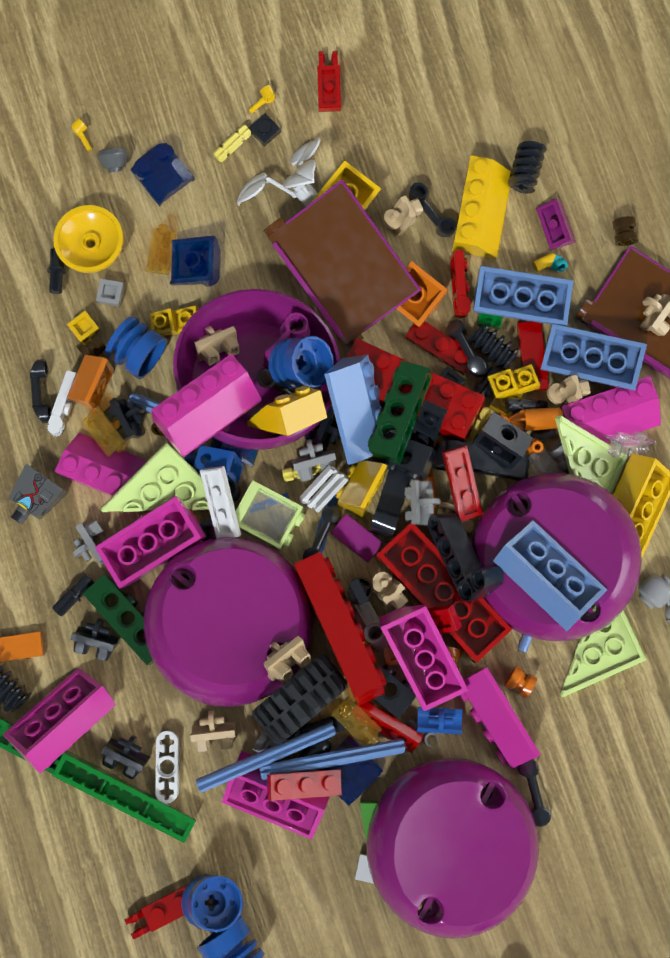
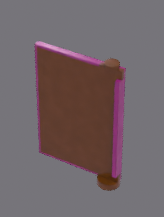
M343 179L289 221L285 222L280 217L263 230L275 250L345 345L351 343L353 346L356 338L362 340L364 338L361 335L363 332L421 291L419 285Z
M630 245L595 300L587 298L575 317L599 334L647 344L643 362L670 379V329L666 335L658 336L652 331H643L639 327L647 317L643 314L646 309L643 305V300L646 297L654 298L656 294L660 296L663 294L670 295V271ZM667 316L664 321L670 325V318Z

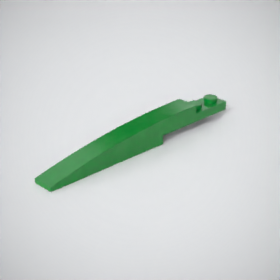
M0 718V748L24 759L3 736L14 724ZM68 750L62 753L45 769L53 777L183 843L186 842L196 822V819L169 804L161 802L149 793Z

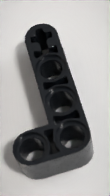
M447 440L437 443L435 446L437 456L432 467L434 469L446 471L442 452L465 445L468 448L473 472L517 481L528 478L529 455H524L517 465L511 469L475 444Z
M405 454L401 462L406 463L410 461L412 454ZM398 469L396 472H388L369 531L392 538L405 500V487L409 486L411 481L410 478L404 475L405 472Z
M454 512L432 515L428 519L429 532L458 595L463 601L468 602L488 597L502 585L504 581L502 569L495 564L482 567L457 514Z

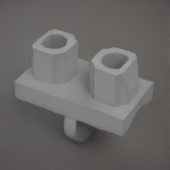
M311 439L306 440L307 447L299 449L300 456L310 455L292 460L294 471L298 472L301 481L314 478L312 466L320 464L322 472L328 465L335 468L334 460H336L333 449L314 453L323 450L322 443L312 446Z
M410 481L411 485L405 487V497L411 499V508L405 512L406 521L416 525H428V519L434 515V505L441 504V499L433 498L432 481Z
M97 520L86 525L80 523L75 528L86 544H83L80 538L74 541L77 547L73 552L74 557L83 556L87 562L92 559L88 552L91 551L97 562L103 565L104 562L95 549V546L98 544L94 539L104 532L102 526Z

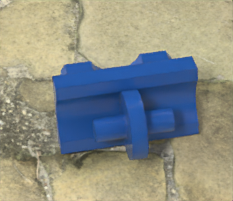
M418 707L417 732L462 734V709L431 708L423 711L422 707Z

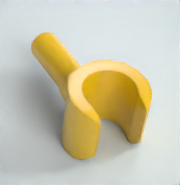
M270 85L264 86L260 90L262 98L248 109L251 114L265 103H271L275 100V94Z
M78 118L72 123L71 127L74 134L81 139L87 152L92 150V147L83 134L87 127Z

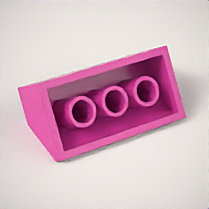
M230 354L151 410L152 419L180 455L185 457L260 403L262 399L247 371L233 354Z
M650 376L638 380L635 391L617 387L561 407L564 418L607 444L661 425L659 398Z
M78 433L65 448L55 472L62 477L112 497L147 460Z
M175 496L95 546V549L120 589L133 584L173 559L185 549L207 538L195 516Z
M426 605L401 607L380 617V627L423 711L469 691Z
M78 667L10 727L3 736L37 772L42 773L116 704L100 683Z
M481 667L463 678L469 691L459 696L464 702L468 700L473 708L469 710L476 723L481 721L485 728L482 733L489 744H495L498 752L495 754L503 766L507 764L512 769L541 755L487 667Z
M241 751L237 761L247 758L252 754ZM260 768L230 780L227 784L222 803L312 840L330 796L269 801L267 779L261 778Z

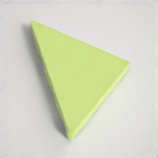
M556 416L555 421L569 474L591 480L612 494L628 456L563 416Z
M166 442L100 509L102 512L154 510L175 496L188 509L209 510L201 475Z
M593 604V606H592L591 608H592V610H593L594 613H595V611H596V606H595V604ZM624 610L603 629L579 639L560 691L561 697H565L646 660Z

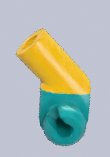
M553 253L532 262L536 272L545 268L563 272L568 268V262L563 257Z

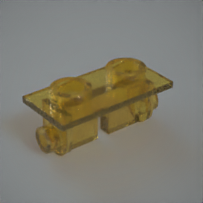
M160 224L159 228L153 229L146 272L169 275L176 231L168 230L167 225Z
M96 406L82 423L108 457L116 450L118 453L124 451L126 448L124 439L99 406Z
M349 696L331 713L363 746L370 743L375 745L379 741L377 735L382 729Z

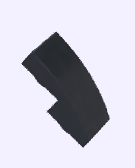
M425 400L421 407L418 421L414 426L411 440L433 448L448 410Z

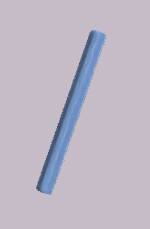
M326 723L286 740L280 745L277 744L196 779L197 788L200 792H205L334 736L336 734L335 728L332 723Z
M396 739L269 763L260 767V775L265 780L267 779V774L312 771L402 754L405 752V743L403 739Z

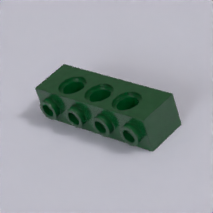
M401 361L400 367L395 369L393 386L391 390L388 389L386 392L384 410L379 412L376 420V425L378 426L375 434H371L368 441L369 451L374 457L401 464L433 377L429 368ZM406 386H412V390L409 393H402ZM404 408V412L401 415L394 416L396 409ZM388 431H396L392 438H385Z
M103 574L83 595L140 659L150 666L154 662L150 656L147 644L143 643L139 638L141 631L144 630L145 611L141 612L136 607L138 601L130 593L125 595L118 588L112 576L109 577ZM112 594H116L119 598V602L115 607H110L108 604V598ZM131 611L135 616V620L132 624L126 625L124 615Z

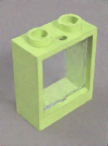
M253 480L235 511L240 530L282 551L283 547H289L294 537L291 532L295 526L299 527L305 514L302 513L304 510L303 506Z

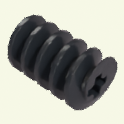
M524 141L518 145V152L515 154V160L512 165L513 169L510 172L511 177L508 180V185L515 191L524 194L535 192V189L531 186H536L538 183L535 178L540 176L538 169L542 168V163L539 161L544 160L545 156L542 153L547 150L544 144L535 141Z
M491 323L485 326L482 325L468 340L469 344L475 341L473 347L475 350L483 347L481 350L482 356L490 353L488 361L491 362L497 359L495 367L498 368L504 365L502 371L507 370L517 358L520 348L517 347L511 350L512 341L504 344L505 335L497 338L498 329L490 332Z
M2 664L0 665V705L5 703L3 710L5 712L12 710L13 712L22 706L32 693L28 692L23 695L22 692L25 685L16 687L15 685L19 679L9 680L12 671L3 673L2 671L6 665Z

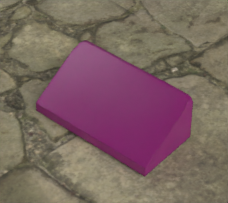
M556 198L536 208L550 250L576 242L562 201Z
M347 514L343 516L331 533L367 563L383 545V542Z

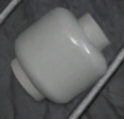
M655 573L650 574L638 587L640 592L638 596L651 609L654 607L662 608L670 600V579L664 573L661 576Z

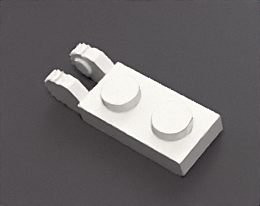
M69 370L65 373L48 422L49 425H47L48 432L54 437L62 435L65 429L64 416H68L72 408V402L66 397L76 377V373Z

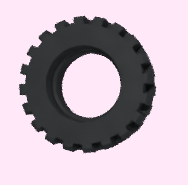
M320 654L252 711L253 718L273 743L280 745L348 688L347 680L327 656Z

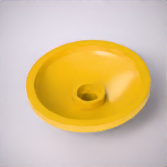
M83 205L68 211L59 220L54 231L53 242L57 255L66 266L78 272L94 273L104 270L115 262L121 253L124 236L119 221L110 211L95 205ZM90 242H95L93 247H88Z

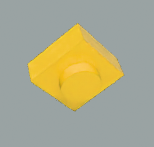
M86 311L67 324L80 342H86L92 333L95 332L97 334L101 331Z

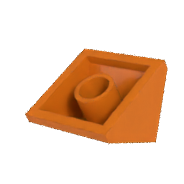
M411 261L406 269L419 285L421 291L396 309L420 327L438 309L448 289Z
M85 355L66 398L97 412L115 371L108 359Z

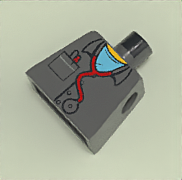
M26 464L9 496V499L18 505L10 517L21 525L30 514L38 519H42L68 492Z

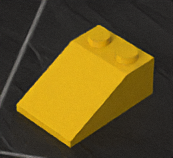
M301 386L295 389V393L278 396L274 402L266 405L248 420L247 425L248 427L289 436L327 418L321 391L312 389L309 386Z
M359 461L357 466L353 464L347 474L348 478H350L348 484L343 486L336 495V498L339 499L338 506L363 518L385 477L387 465L370 461Z

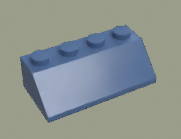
M480 266L474 293L473 312L567 326L573 280Z
M552 324L541 370L566 376L578 375L580 379L635 391L647 344Z
M362 355L342 358L324 375L347 464L349 465L373 456L369 451L368 441L371 434H375L378 426L376 425L377 416L384 409L380 405L379 387L375 385L373 376L374 366L370 362L369 356Z
M534 521L511 539L493 560L566 631L607 591L599 581Z

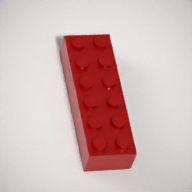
M356 338L347 358L362 355L369 356V360L374 366L373 376L375 385L379 387L380 405L384 408L386 392L388 389L391 390L394 383V371L397 367H400L401 361L406 360ZM431 372L433 377L424 402L427 400L448 410L439 434L454 441L466 442L485 404V396ZM406 386L402 393H409L412 390V386ZM398 408L394 413L401 415L404 412V408Z
M412 522L376 554V558L420 605L432 608L453 604L462 627L458 631L447 632L446 634L473 663L480 661L512 630L484 598L468 602L460 598L438 549Z
M319 552L294 563L358 706L385 694L383 688L387 685L380 667L375 668L373 665L376 663L370 645L364 646L363 642L366 641L364 632L359 622L355 624L353 622L356 619L349 600L345 602L343 600L346 596L339 579H333L336 577L329 557L324 559L322 553Z

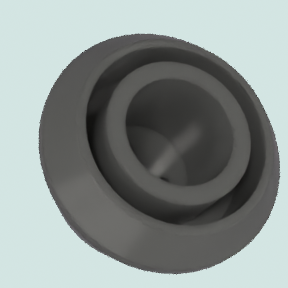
M125 148L99 150L96 156L102 168L108 169V173L122 171L121 166L126 165L128 151Z

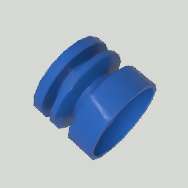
M130 316L118 326L111 336L105 349V356L110 360H114L117 365L125 363V370L137 379H142L154 368L166 348L167 339L155 330L147 332L146 324L140 323L136 317Z
M318 337L283 339L275 344L269 356L271 376L278 385L284 388H298L301 386L319 387L326 383L324 374L333 367L331 349L324 340Z
M205 874L194 878L188 883L182 894L181 906L183 915L193 926L206 931L221 932L229 929L237 922L242 912L243 899L240 889L229 878ZM213 899L212 904L208 906L204 904L205 900Z
M239 916L237 922L229 929L213 932L197 946L203 958H262L265 954L262 948L253 950L258 944L256 939L244 943L243 939L249 934L250 929L242 916Z

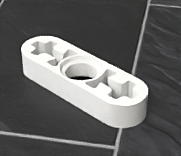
M170 730L160 733L156 739L155 794L157 799L165 804L173 802L179 795V737ZM166 735H169L170 739L174 740V744L169 747V753L175 752V757L171 755L161 757V752H166V745L161 743L166 738ZM164 760H171L174 763L172 773L166 774L161 770V763ZM161 777H174V781H169V789L174 790V794H171L169 799L166 798L165 794H161V790L166 787V781L161 782Z

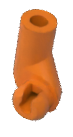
M533 438L525 455L530 456L534 452H541L543 450L542 442Z

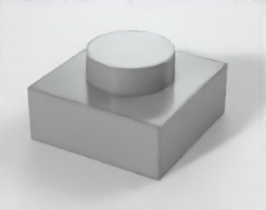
M100 279L96 302L120 307L124 283Z

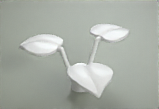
M318 137L302 145L294 152L290 163L291 165L297 164L298 168L286 178L283 185L267 177L266 173H261L245 184L239 194L237 205L240 206L241 202L257 195L266 183H271L290 194L293 199L297 197L307 207L318 193L310 184L314 183L316 162L313 159L306 160L315 153L321 139Z

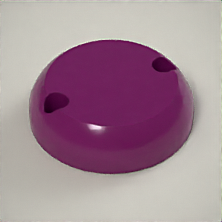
M246 289L226 293L214 298L198 309L186 322L176 342L173 356V376L176 390L179 391L216 365L209 366L204 360L199 362L196 356L195 342L199 341L200 337L206 335L205 328L211 326L215 332L219 329L223 331L234 326L237 331V342L239 344V354L234 357L247 371L262 399L260 403L215 434L213 438L225 444L243 449H273L299 440L320 423L319 421L289 436L248 427L247 421L262 408L274 402L276 397L283 395L274 387L264 388L257 382V373L260 369L269 367L270 352L277 342L287 338L318 337L324 340L330 347L333 355V366L340 361L334 337L327 325L311 308L291 296L276 291ZM225 351L219 353L220 360L218 363L228 356ZM327 383L319 387H311L321 391L327 414L332 405Z
M545 473L531 476L516 482L497 495L483 512L472 540V547L482 567L497 565L493 560L502 548L534 521L599 581L607 591L594 603L596 606L595 613L590 608L587 611L589 615L584 614L568 631L561 627L504 571L502 585L488 597L484 598L487 603L513 630L525 636L545 641L580 639L603 629L614 621L625 609L636 590L642 563L638 532L632 518L621 502L599 484L583 477L564 473ZM521 500H526V501H527V503H528V508H527V509L525 508V506L523 505V503L521 502ZM516 505L522 513L516 511Z
M237 537L209 539L197 543L175 556L154 581L144 612L146 644L150 656L162 676L185 696L204 704L220 707H237L251 704L270 696L284 683L278 679L272 681L268 677V672L263 664L268 660L267 656L272 653L270 645L276 642L281 646L285 642L289 643L299 636L303 639L305 648L308 651L313 629L311 601L294 567L273 549L259 542ZM175 578L179 582H181L185 586V588H179L175 583ZM297 664L291 667L293 676L299 669Z
M441 758L427 761L411 768L398 777L386 789L378 801L370 820L366 841L367 861L373 883L389 909L411 927L426 934L442 938L472 937L487 932L503 923L525 899L533 883L538 866L539 838L534 817L526 800L518 789L500 773L484 764L466 759ZM486 785V789H485V791H484V793H483V795H482V797H481V796H480V795H481V791H482V789L484 788V786ZM426 899L422 908L419 909L421 902Z

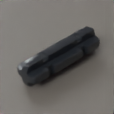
M509 397L505 401V409L510 412L549 408L548 402L544 400H538L537 402V400Z

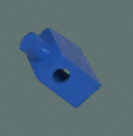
M200 446L197 453L190 452L185 456V460L191 466H194V469L199 474L203 468L225 466L227 479L239 484L244 463L235 452Z

